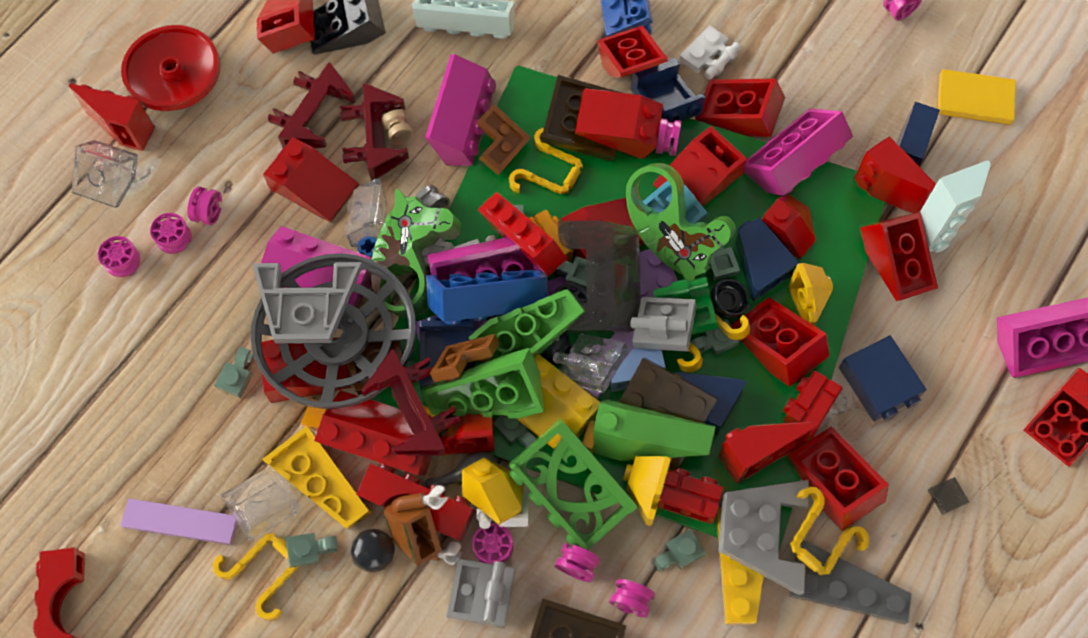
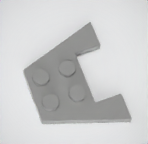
M252 263L274 342L331 343L362 270V263H334L332 288H280L282 271L280 264Z
M808 480L738 490L723 494L719 552L798 595L804 594L805 564L778 560L780 507L807 508L808 497L800 499L797 498V494L801 489L808 488Z

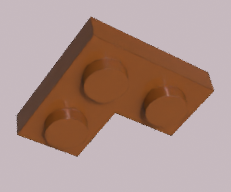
M494 104L476 123L479 128L494 140L479 159L497 175L500 174L531 138Z
M496 334L446 346L430 372L434 383L443 380L446 382L454 381L461 376L468 362L476 360L484 362L492 358L499 345Z

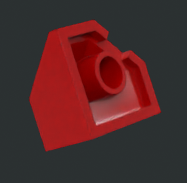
M790 194L778 198L762 217V221L788 251L799 260L802 259L816 241L809 207Z
M466 414L461 416V423L453 425L440 439L445 447L444 455L470 454L483 451L495 452L493 416L492 418L482 417V414Z

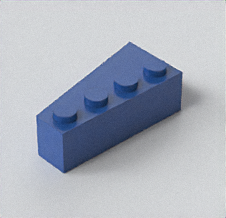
M538 270L503 271L501 277L488 272L477 273L476 278L461 276V274H450V279L437 280L436 275H426L428 307L447 324H458L464 319L481 321L486 320L487 316L493 315L500 317L515 309L523 308L548 297L547 276Z

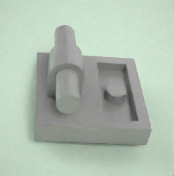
M642 297L638 317L631 318V328H635L632 340L634 348L688 351L697 307L695 299Z
M458 559L447 618L505 628L515 568L505 567V563L495 561L493 565Z

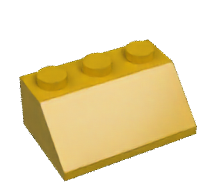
M538 354L534 360L540 371L545 409L544 412L517 420L540 437L560 418L575 436L579 438L587 430L589 421L596 420L600 402ZM559 434L555 435L547 444L554 449L561 436Z

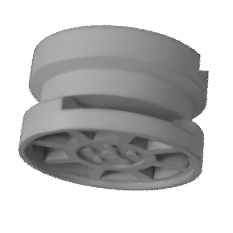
M434 185L425 186L415 195L423 202L425 207L444 208L445 205L449 206L450 203L449 198L443 193H438V188Z

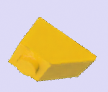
M800 263L796 266L788 289L799 316L815 326L832 293L833 284L831 278L825 275L822 267Z
M635 457L633 465L627 464L623 478L624 481H628L626 491L638 506L637 510L644 523L648 526H652L671 460L669 457Z
M482 458L462 469L463 497L501 525L522 512L524 483L519 486L509 473L511 471L489 459Z

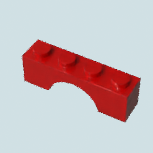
M498 192L478 209L497 233L503 238L507 237L546 276L549 277L567 259V256L552 237Z
M370 463L356 495L386 508L396 498L419 493H424L425 496L429 495L436 486L430 484L429 489L419 485L420 479L405 473L404 477H400L394 474L395 468L382 463L379 466H375ZM444 490L442 494L439 495V497L445 498L446 496H444L446 490ZM457 495L454 500L448 498L439 509H433L427 504L431 511L435 530L463 542L476 510L470 507V501Z
M75 547L39 552V561H37L35 567L38 577V590L35 591L34 595L35 605L37 606V619L33 623L34 635L36 638H78L65 630L61 622L60 613L62 603L67 594L75 586L84 582L85 553Z

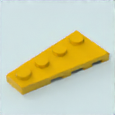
M306 425L262 460L343 527L350 530L371 514V511L360 496L356 495L357 492L323 445L314 441L316 436Z
M718 507L716 513L718 542L720 539L722 507ZM719 552L725 625L755 624L758 616L763 575Z

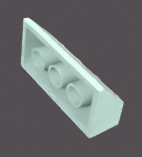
M415 0L412 3L416 27H423L424 31L435 32L438 29H444L450 34H459L461 31L470 32V35L483 36L486 33L493 34L495 38H507L514 31V1Z
M988 160L942 177L937 182L920 211L930 252L935 251L939 253L947 249L952 238L958 234L957 231L960 226L966 222V217L975 209L974 206L982 195L991 166Z

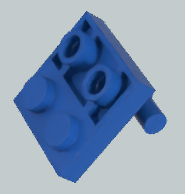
M601 0L607 37L642 25L649 34H652L650 23H653L649 0Z

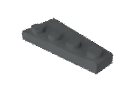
M805 540L800 544L801 548H805L824 567L831 553ZM796 554L795 563L804 564L799 558H797ZM838 558L830 574L818 575V572H814L805 564L804 594L798 595L790 591L789 597L906 624L909 620L912 594Z

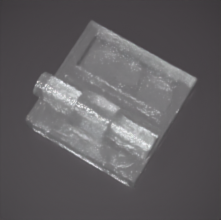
M580 334L569 354L556 352L553 356V361L562 364L559 370L581 388L605 393L629 348L625 342Z

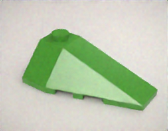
M566 289L523 308L515 309L510 313L488 320L469 336V339L473 340L496 334L499 345L493 357L486 362L530 348L535 358L571 326L585 310L569 289Z
M530 348L500 356L466 370L454 381H439L421 390L431 415H437L454 406L456 411L452 416L482 414V417L492 418L493 415H506L508 418L519 419L544 412L545 409L540 371Z
M606 399L599 403L593 430L594 454L619 461L635 460V457L671 458L709 455L716 427Z

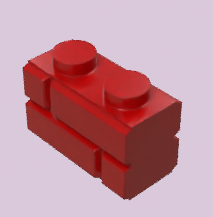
M813 371L810 378L804 376L796 388L800 392L797 399L790 398L783 409V412L787 414L783 420L784 424L814 422L817 427L809 438L812 439L842 391V386L832 380H828L827 377L817 371Z
M675 468L674 471L668 470L657 507L712 524L717 513L723 486L717 485L718 481L713 478L701 477L700 480L690 477V472L683 469Z

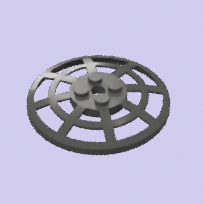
M325 254L297 263L281 274L280 288H301L295 279L305 273L327 266H334V263L361 262L362 269L374 273L387 283L376 294L362 285L355 284L352 292L362 295L369 301L359 310L347 304L337 327L343 330V335L339 339H332L331 343H304L308 352L296 361L291 356L288 343H279L280 352L287 367L275 374L269 369L262 348V335L272 336L269 325L264 324L266 312L261 297L251 324V345L260 371L269 384L280 394L296 403L312 408H345L367 401L386 389L376 390L367 394V396L361 395L357 398L333 402L335 388L350 386L367 377L371 378L387 356L392 341L407 340L406 349L400 361L402 366H406L416 337V318L413 305L405 287L398 278L384 266L373 260L351 254ZM333 282L319 284L312 288H332ZM394 290L405 307L408 329L393 330L390 314L383 303ZM376 309L379 310L383 318L384 331H369L365 319ZM368 342H383L379 354L370 363L362 355ZM316 360L323 365H327L326 378L320 379L311 376L302 369ZM354 362L362 370L352 377L337 380L339 366ZM296 375L309 384L324 387L321 401H313L301 397L288 390L281 383Z

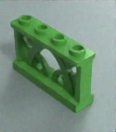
M560 418L509 463L512 469L509 473L519 486L525 483L531 490L528 496L538 507L544 505L550 513L547 517L557 529L563 526L569 533L565 538L572 546L576 545L589 551L606 533L638 507ZM559 434L561 436L551 456L543 451H539L555 435ZM571 455L575 456L577 460L573 467H567L560 463L561 458L567 462V458ZM534 457H540L549 462L548 468L541 464L534 466L541 471L538 477L530 476L526 470L527 462ZM587 468L592 471L584 484V494L587 502H572L557 497L556 478L558 469L571 474L582 472ZM546 483L547 498L536 485ZM594 484L602 487L600 493H594L597 500H593L590 493V488ZM619 502L621 506L605 521H602L599 510ZM558 510L572 512L569 520L567 521ZM593 512L596 518V525L593 531L589 533L578 531L576 527L577 520H585L587 526L589 523L587 513Z

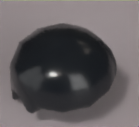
M723 279L710 292L714 312L721 318H737L750 306L748 292L745 286L737 280Z
M367 529L359 533L353 540L350 554L356 567L366 572L374 573L384 570L393 561L395 546L393 539L384 531Z

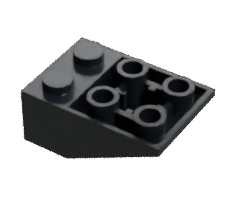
M330 0L313 10L314 40L310 41L312 53L316 55L365 45L384 35L386 31L379 0Z

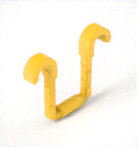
M541 128L534 135L536 148L546 154L574 164L575 167H572L563 183L564 186L549 182L527 170L517 169L510 174V188L515 193L520 194V184H517L515 181L522 178L560 195L569 193V189L573 187L581 173L580 169H583L581 160L555 149L549 144L540 142L544 129Z
M715 314L718 327L730 339L741 340L749 335L750 326L745 316L742 315L740 318L742 327L732 329ZM690 342L688 351L695 358L690 362H686L682 358L677 360L680 369L687 373L697 371L703 364L699 349Z
M816 487L804 488L798 492L797 498L804 499L811 495L813 506L790 544L792 553H796L797 558L811 570L818 572V575L830 574L853 534H856L858 538L856 545L858 551L866 550L869 545V535L861 526L846 528L840 535L838 543L823 567L822 563L805 548H801L800 544L810 530L814 520L822 511L825 498L823 493Z
M266 533L228 572H222L221 567L226 560L222 554L218 555L213 562V571L223 580L235 578L268 542H273L272 546L288 560L286 542L281 537L276 538L275 533ZM288 566L283 574L258 598L255 609L259 617L266 621H273L280 617L282 614L281 610L275 608L271 613H265L264 605L286 580L292 576L298 567L289 568Z

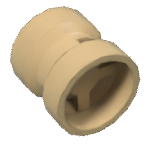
M402 110L390 111L382 118V124L388 131V138L395 145L403 144L413 136V131L410 125L406 124L407 118Z

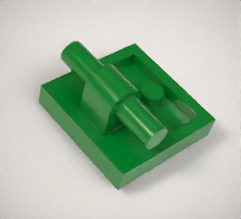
M706 277L692 281L684 279L672 282L671 286L653 290L655 298L695 299L697 307L691 335L718 329Z

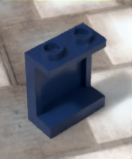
M676 58L633 73L631 91L634 94L645 96L663 104L661 118L668 119V122H674L675 120L683 121L702 114L706 99L703 93L695 96L678 75L680 63Z
M429 317L425 321H420V361L428 357L430 365L426 368L435 366L446 346L469 341V336L475 332L474 320L464 319L458 324H447L439 317ZM475 361L468 362L462 372L474 368ZM431 375L419 380L420 390L435 384Z

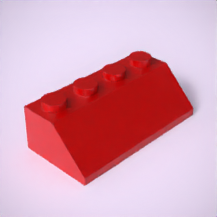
M340 390L333 402H341L359 396ZM370 399L345 408L326 409L314 440L315 442L415 475L426 476L432 456L393 454L392 447L403 443L415 434H412L399 408Z

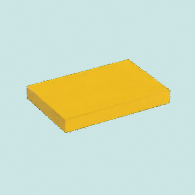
M942 69L939 77L937 109H940L939 115L1012 125L1015 116L1016 79Z

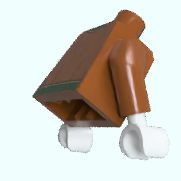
M436 486L426 496L424 493L396 498L384 510L393 541L417 566L427 560L439 561L440 558H443L446 563L454 565L462 555V552H459L461 544L454 541L450 542L445 550L441 549L430 509L426 507L428 504L433 509H439L447 501L448 497H439L445 490L443 486Z

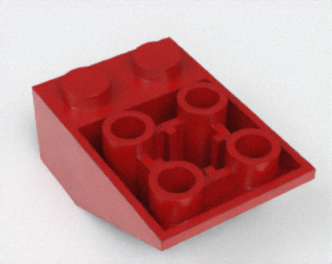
M267 0L257 17V39L273 54L314 40L313 0Z
M69 84V88L85 112L119 145L144 151L155 126L139 99L130 95L126 97L117 95L109 90L93 89L85 84H81V86Z
M710 126L693 139L669 166L679 173L684 185L691 191L698 202L704 206L743 175L747 158ZM660 175L653 183V186L658 189L668 180L663 175Z
M1077 368L1023 429V431L1068 467L1088 447V373L1081 368Z

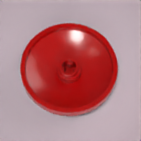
M167 25L148 31L132 43L122 60L121 77L129 94L139 99L142 106L156 111H176L198 103L211 92L218 81L221 62L214 43L206 34L189 26Z

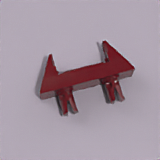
M330 62L327 63L318 78H313L302 71H298L300 78L294 77L293 84L308 90V93L292 116L276 108L272 109L274 115H268L269 123L283 128L278 136L282 149L292 137L314 149L326 148L325 138L314 134L306 128V125L310 122L327 95L340 100L346 99L355 104L353 92Z
M363 84L364 102L360 105L340 106V115L342 122L364 119L366 144L362 147L342 148V157L344 164L366 161L370 179L374 181L409 158L407 148L396 150L394 148H385L384 126L382 124V114L398 109L405 110V103L401 97L374 86Z
M393 349L365 384L362 394L367 396V394L376 390H381L388 386L391 387V392L412 434H415L403 443L392 447L393 454L444 455L445 447L439 438V432L457 423H461L460 416L449 418L455 414L456 408L454 406L433 417L428 416L413 387V383L430 376L434 366L426 368L430 365V359L427 357L406 368L402 366Z

